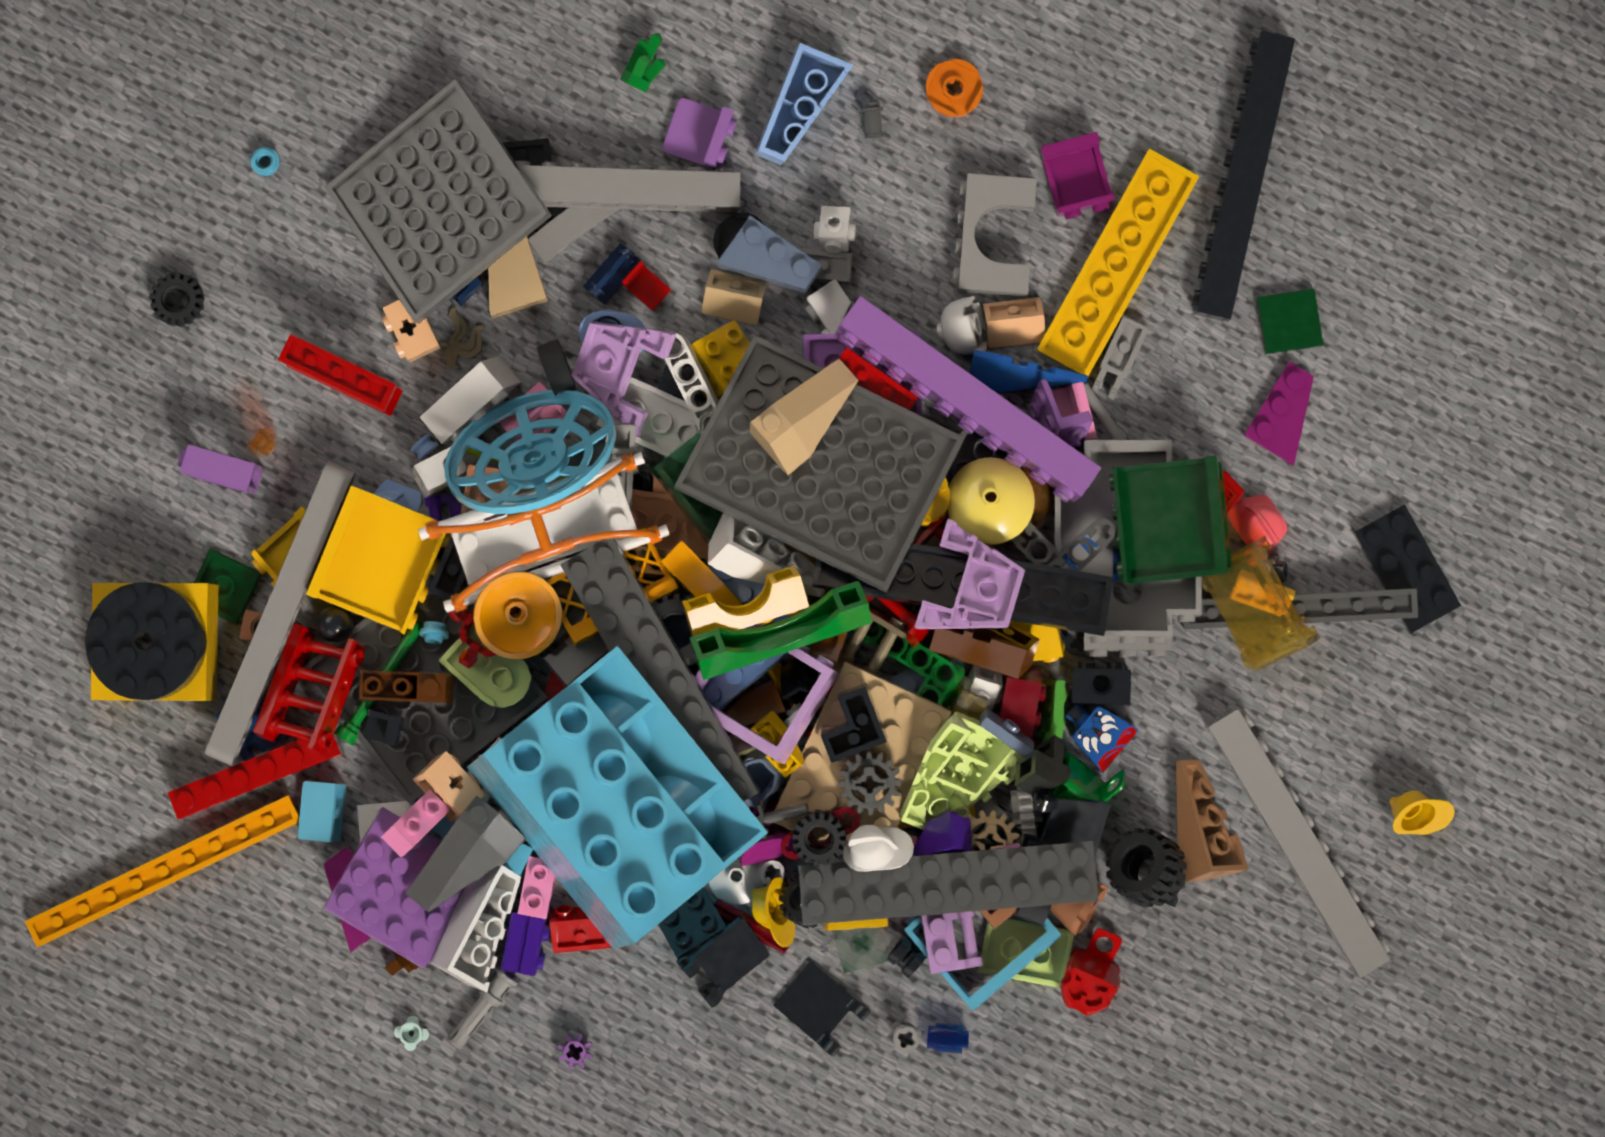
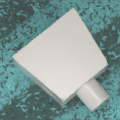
M451 447L414 465L412 476L425 498L448 487L444 464ZM465 452L459 462L457 477H466L468 464L472 465L478 462L479 457Z

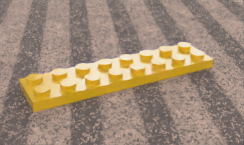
M1150 148L1148 149L1036 351L1075 373L1089 376L1200 176Z

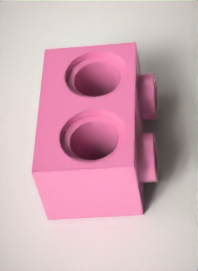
M429 789L381 838L402 858L451 809Z
M530 855L527 861L517 914L547 919L556 877L540 857Z

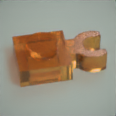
M265 427L264 429L260 428L255 438L247 443L249 446L247 449L259 458L263 454L267 457L278 444L275 441L278 435Z

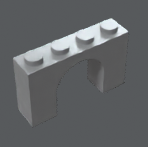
M967 173L966 181L960 182L959 198H965L964 210L958 209L957 227H962V238H956L955 255L960 256L959 267H954L953 284H958L957 292L1027 297L1030 265L999 263L985 257L977 247L975 227L986 213L996 209L1033 211L1035 208L1037 179Z

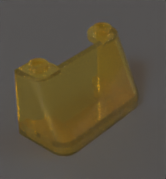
M1266 536L1231 553L1233 574L1202 577V587L1212 595L1242 651L1241 659L1248 669L1252 668L1254 671H1259L1299 652L1320 639L1314 625L1307 628L1306 625L1302 624L1306 619L1304 615L1299 616L1272 566L1275 564L1274 559H1267V551L1272 547Z

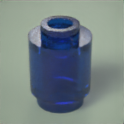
M936 1023V1026L928 1025L927 1049H934V1052L962 1054L963 1048H968L969 1031L964 1030V1024Z

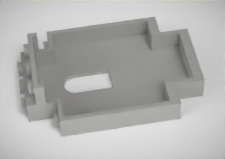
M1084 440V456L1100 466L1101 470L1082 497L1075 502H1072L1070 499L1068 502H1065L1055 495V548L1061 553L1063 549L1097 519H1108L1115 526V532H1118L1117 520H1114L1112 516V503H1116L1115 491H1111L1109 485V474H1113L1112 467L1172 462V440ZM1107 525L1104 527L1095 526L1097 532L1091 538L1094 543L1100 537L1109 538L1107 534L1109 527ZM1114 538L1081 572L1113 577V547H1116ZM1078 544L1072 550V554L1077 560H1085L1089 556L1081 544ZM1065 563L1060 568L1068 569L1069 566ZM1202 577L1142 583L1141 596L1133 604H1122L1115 598L1112 581L1105 634L1100 636L1084 633V651H1090L1091 657H1106L1107 651H1119V657H1136L1137 651H1148V657H1166V651H1172V617H1178V622H1195V617L1202 615Z

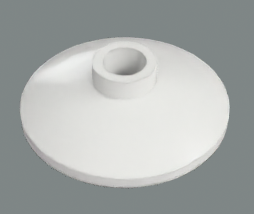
M737 858L708 882L712 892L718 899L732 905H741L752 901V889L764 887V884L756 876V868L759 863L741 866ZM733 871L741 872L742 879L735 882L731 879Z

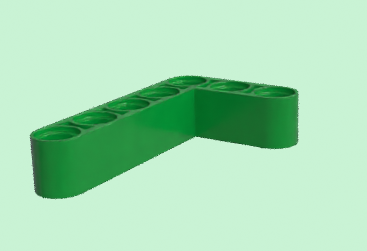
M878 624L880 630L877 636L872 633L870 626L863 639L878 648L887 631L880 624ZM907 637L902 638L904 646L901 651L896 648L894 641L888 655L926 678L917 695L930 700V692L934 690L939 696L937 704L947 708L963 680L965 671L962 663L955 658L930 651L931 643L924 639L914 648L906 640ZM922 650L928 655L926 665H923L919 660V654ZM946 665L950 666L953 672L950 680L946 679L943 674V669Z

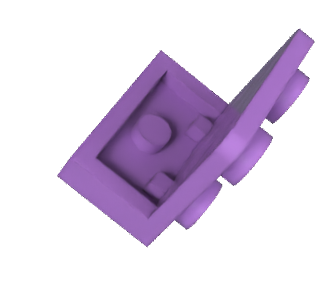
M685 98L680 99L663 144V151L666 154L716 170L718 162L723 164L728 151V147L724 146L727 136H733L738 120L734 119V110L726 107L718 110Z
M1046 379L1039 381L1029 404V412L1032 419L1078 450L1083 445L1093 422L1090 412L1085 411L1061 417L1048 381Z

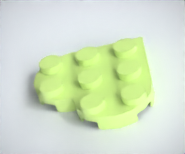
M473 624L467 636L488 649L480 640ZM460 637L438 660L475 695L491 706L506 708L515 705L525 697L530 688L532 675L524 659H508L499 655L486 658L479 653L477 656L479 659L473 667L468 669L460 664L459 656L463 649L467 650L469 647L461 641Z

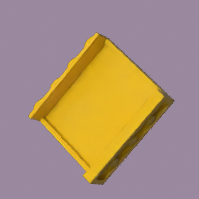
M351 485L306 595L316 599L319 598L405 634L407 628L412 630L419 614L415 613L414 610L418 601L422 603L425 601L429 586L425 585L429 574L435 575L440 563V559L436 557L440 547L446 548L451 533H442V537L433 540L430 538L421 540L418 529L425 527V523L436 519Z

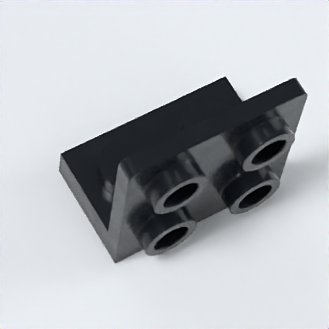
M704 887L658 924L677 959L684 954L697 951L727 927Z

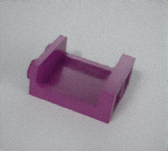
M1097 132L1044 145L1039 150L1057 217L1064 215L1065 220L1081 216L1082 210L1092 208L1093 212L1109 209V203H1113L1115 200L1114 194L1111 193L1101 156L1100 140Z

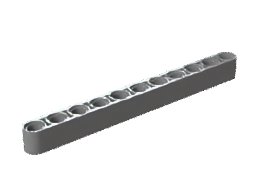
M331 461L326 463L205 750L206 756L230 766L234 765L306 596L349 488L353 484L356 475L355 471Z

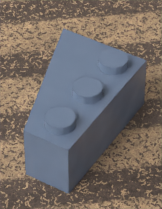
M749 216L717 262L718 268L768 281L772 284L803 293L807 292L822 270L820 263L752 216Z

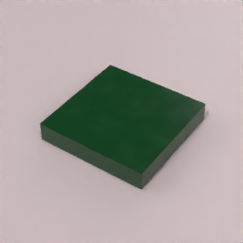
M1315 289L1257 297L1265 355L1324 346Z
M210 548L193 583L219 585L218 616L239 625L262 574L258 570Z

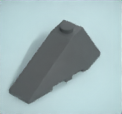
M476 796L458 817L405 894L426 911L430 912L458 894L464 887L483 878V875L495 867H500L506 863L526 838L499 812Z

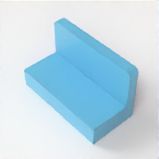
M303 782L298 828L299 839L341 842L346 784Z

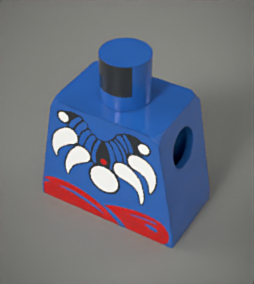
M1076 703L1065 716L1078 727L1071 735V738L1102 773L1139 731L1136 727L1100 706H1096L1089 714Z

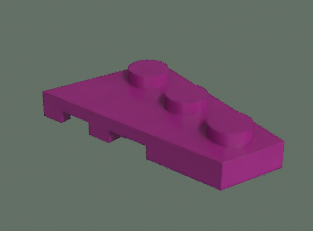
M1289 361L1245 432L1244 437L1294 466L1314 376Z

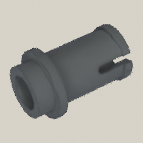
M880 102L863 103V109H860V113L864 115L865 138L883 137L880 111H883V107H880Z

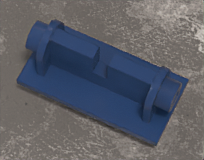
M620 243L583 287L602 304L606 305L623 285L622 281L641 260L628 247Z

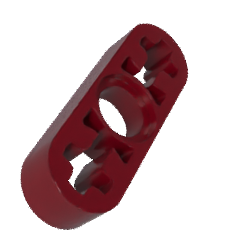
M844 805L831 811L830 814L833 816L837 815L839 821L842 819L843 812H846L848 816L852 814L855 816L852 820V826L848 827L846 823H843L846 835L859 827L861 816L857 813L855 807ZM794 830L784 835L781 842V850L787 858L799 859L794 849L788 850L787 848L790 843L789 839L793 838ZM811 830L808 834V839L813 844V847L819 849L830 844L831 835L829 833L826 839L818 840L813 836Z

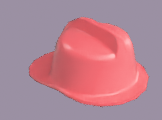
M1265 494L1242 498L1228 512L1232 526L1244 543L1256 553L1270 554L1287 532V525L1283 516Z

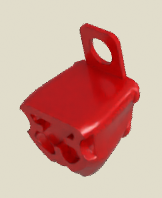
M1097 928L1086 950L1083 948L1073 949L1065 974L1060 981V992L1066 1007L1076 1009L1086 1016L1096 1014L1109 1007L1112 998L1120 988V968L1113 962L1122 944V938L1119 935L1104 928ZM1101 937H1107L1112 940L1113 948L1110 951L1103 952L1097 948V940Z

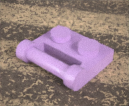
M974 912L921 916L930 974L983 966L982 957H978L972 917L975 916ZM961 919L967 959L958 960L952 920Z

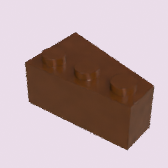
M1009 623L1008 628L935 629L929 650L1018 679L1031 667L1040 639Z

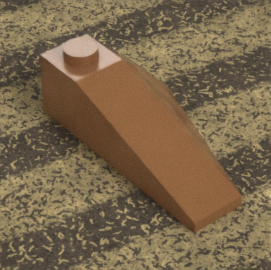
M1200 760L1177 761V840L1180 847L1179 850L1183 851L1185 855L1183 861L1187 863V869L1183 870V874L1186 875L1185 882L1207 881L1248 870L1241 841L1237 833L1230 835L1223 820L1228 818V815L1224 809L1220 810L1214 804L1212 797L1215 794V790Z

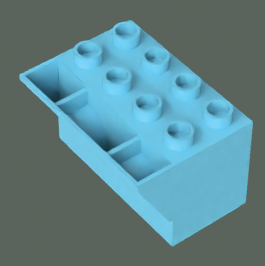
M618 646L467 767L515 828L526 838L528 844L613 949L635 944L768 833Z

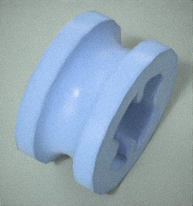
M428 433L418 440L410 451L417 453V459L421 461L436 449L439 444L437 441H431V435Z

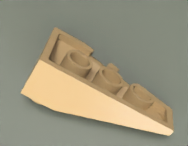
M838 359L779 399L752 420L749 433L788 476L812 456L821 438L825 435L838 411L856 386L858 379Z

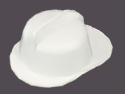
M864 825L857 828L847 839L843 857L846 864L856 871L892 870L908 863L913 855L914 845L910 836L898 828H880L875 825Z

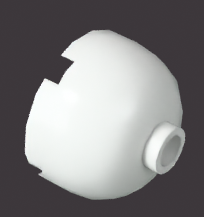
M974 296L961 298L947 305L941 315V323L937 324L939 339L941 341L944 340L947 347L957 354L973 355L975 349L986 351L987 341L982 342L981 337L982 329L987 331L984 314L979 302L973 303Z

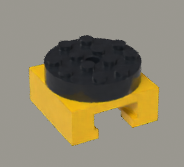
M150 582L92 583V615L89 619L85 636L86 654L91 666V700L217 701L219 585L209 583ZM148 633L151 636L152 644L148 649H144L142 643L137 641H141L142 637Z

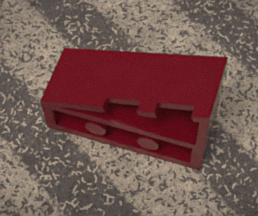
M1032 664L1018 679L1006 675L998 716L1003 720L1010 719L1020 727V732L1033 740L1035 750L1036 739H1032L1033 728L1039 729L1041 712L1037 711L1038 701L1044 702L1046 684H1042L1041 666Z

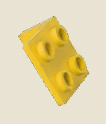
M735 320L691 344L717 399L722 397L750 344ZM702 391V393L707 399V394L704 391Z

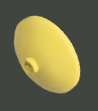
M990 457L972 461L956 473L949 485L950 502L947 510L950 519L958 523V526L969 534H974L985 545L1002 544L1014 539L1022 533L1032 518L1035 503L1032 485L1026 474L1007 460ZM988 493H993L997 498L994 502H988L985 496Z

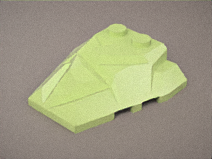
M956 711L930 741L898 817L902 822L924 830L929 820L941 817L940 815L943 812H957L959 816L967 818L970 815L969 808L980 799L987 802L992 798L989 792L1002 781L1007 786L1016 778V761L1023 758V756L982 728L980 721Z

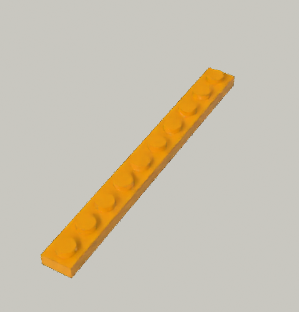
M287 795L26 920L25 924L36 947H40L299 823L300 815L291 796Z

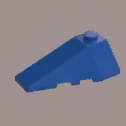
M976 349L972 356L969 374L997 394L1036 390L1039 381L1043 379L1048 381L1050 388L1070 386L1078 382L1085 384L1088 377L1087 375L1048 367V370L1042 369L1041 365L1033 362H1019V364L1013 363V357Z

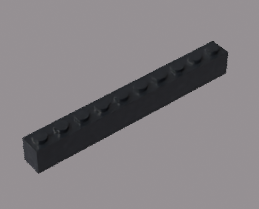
M1261 31L1258 38H1252L1249 54L1254 56L1252 65H1246L1242 82L1247 83L1245 94L1240 93L1237 101L1236 110L1241 111L1239 121H1233L1230 138L1234 139L1232 150L1227 149L1223 166L1228 167L1226 178H1220L1217 188V194L1221 195L1219 206L1214 205L1210 222L1215 223L1213 234H1207L1204 250L1209 252L1207 261H1201L1197 278L1202 279L1200 290L1195 289L1192 297L1191 306L1196 307L1194 315L1224 322L1231 320L1295 38Z

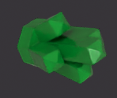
M660 33L652 34L649 42L645 38L638 41L620 78L621 81L647 93L651 83L666 67L664 59L655 60L656 53L663 41Z

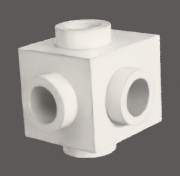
M821 206L820 222L814 223V239H819L820 250H825L829 253L849 252L850 241H855L856 224H852L850 207Z
M973 664L968 677H963L959 687V693H962L963 706L976 712L984 711L986 708L992 711L994 704H999L1002 699V674Z

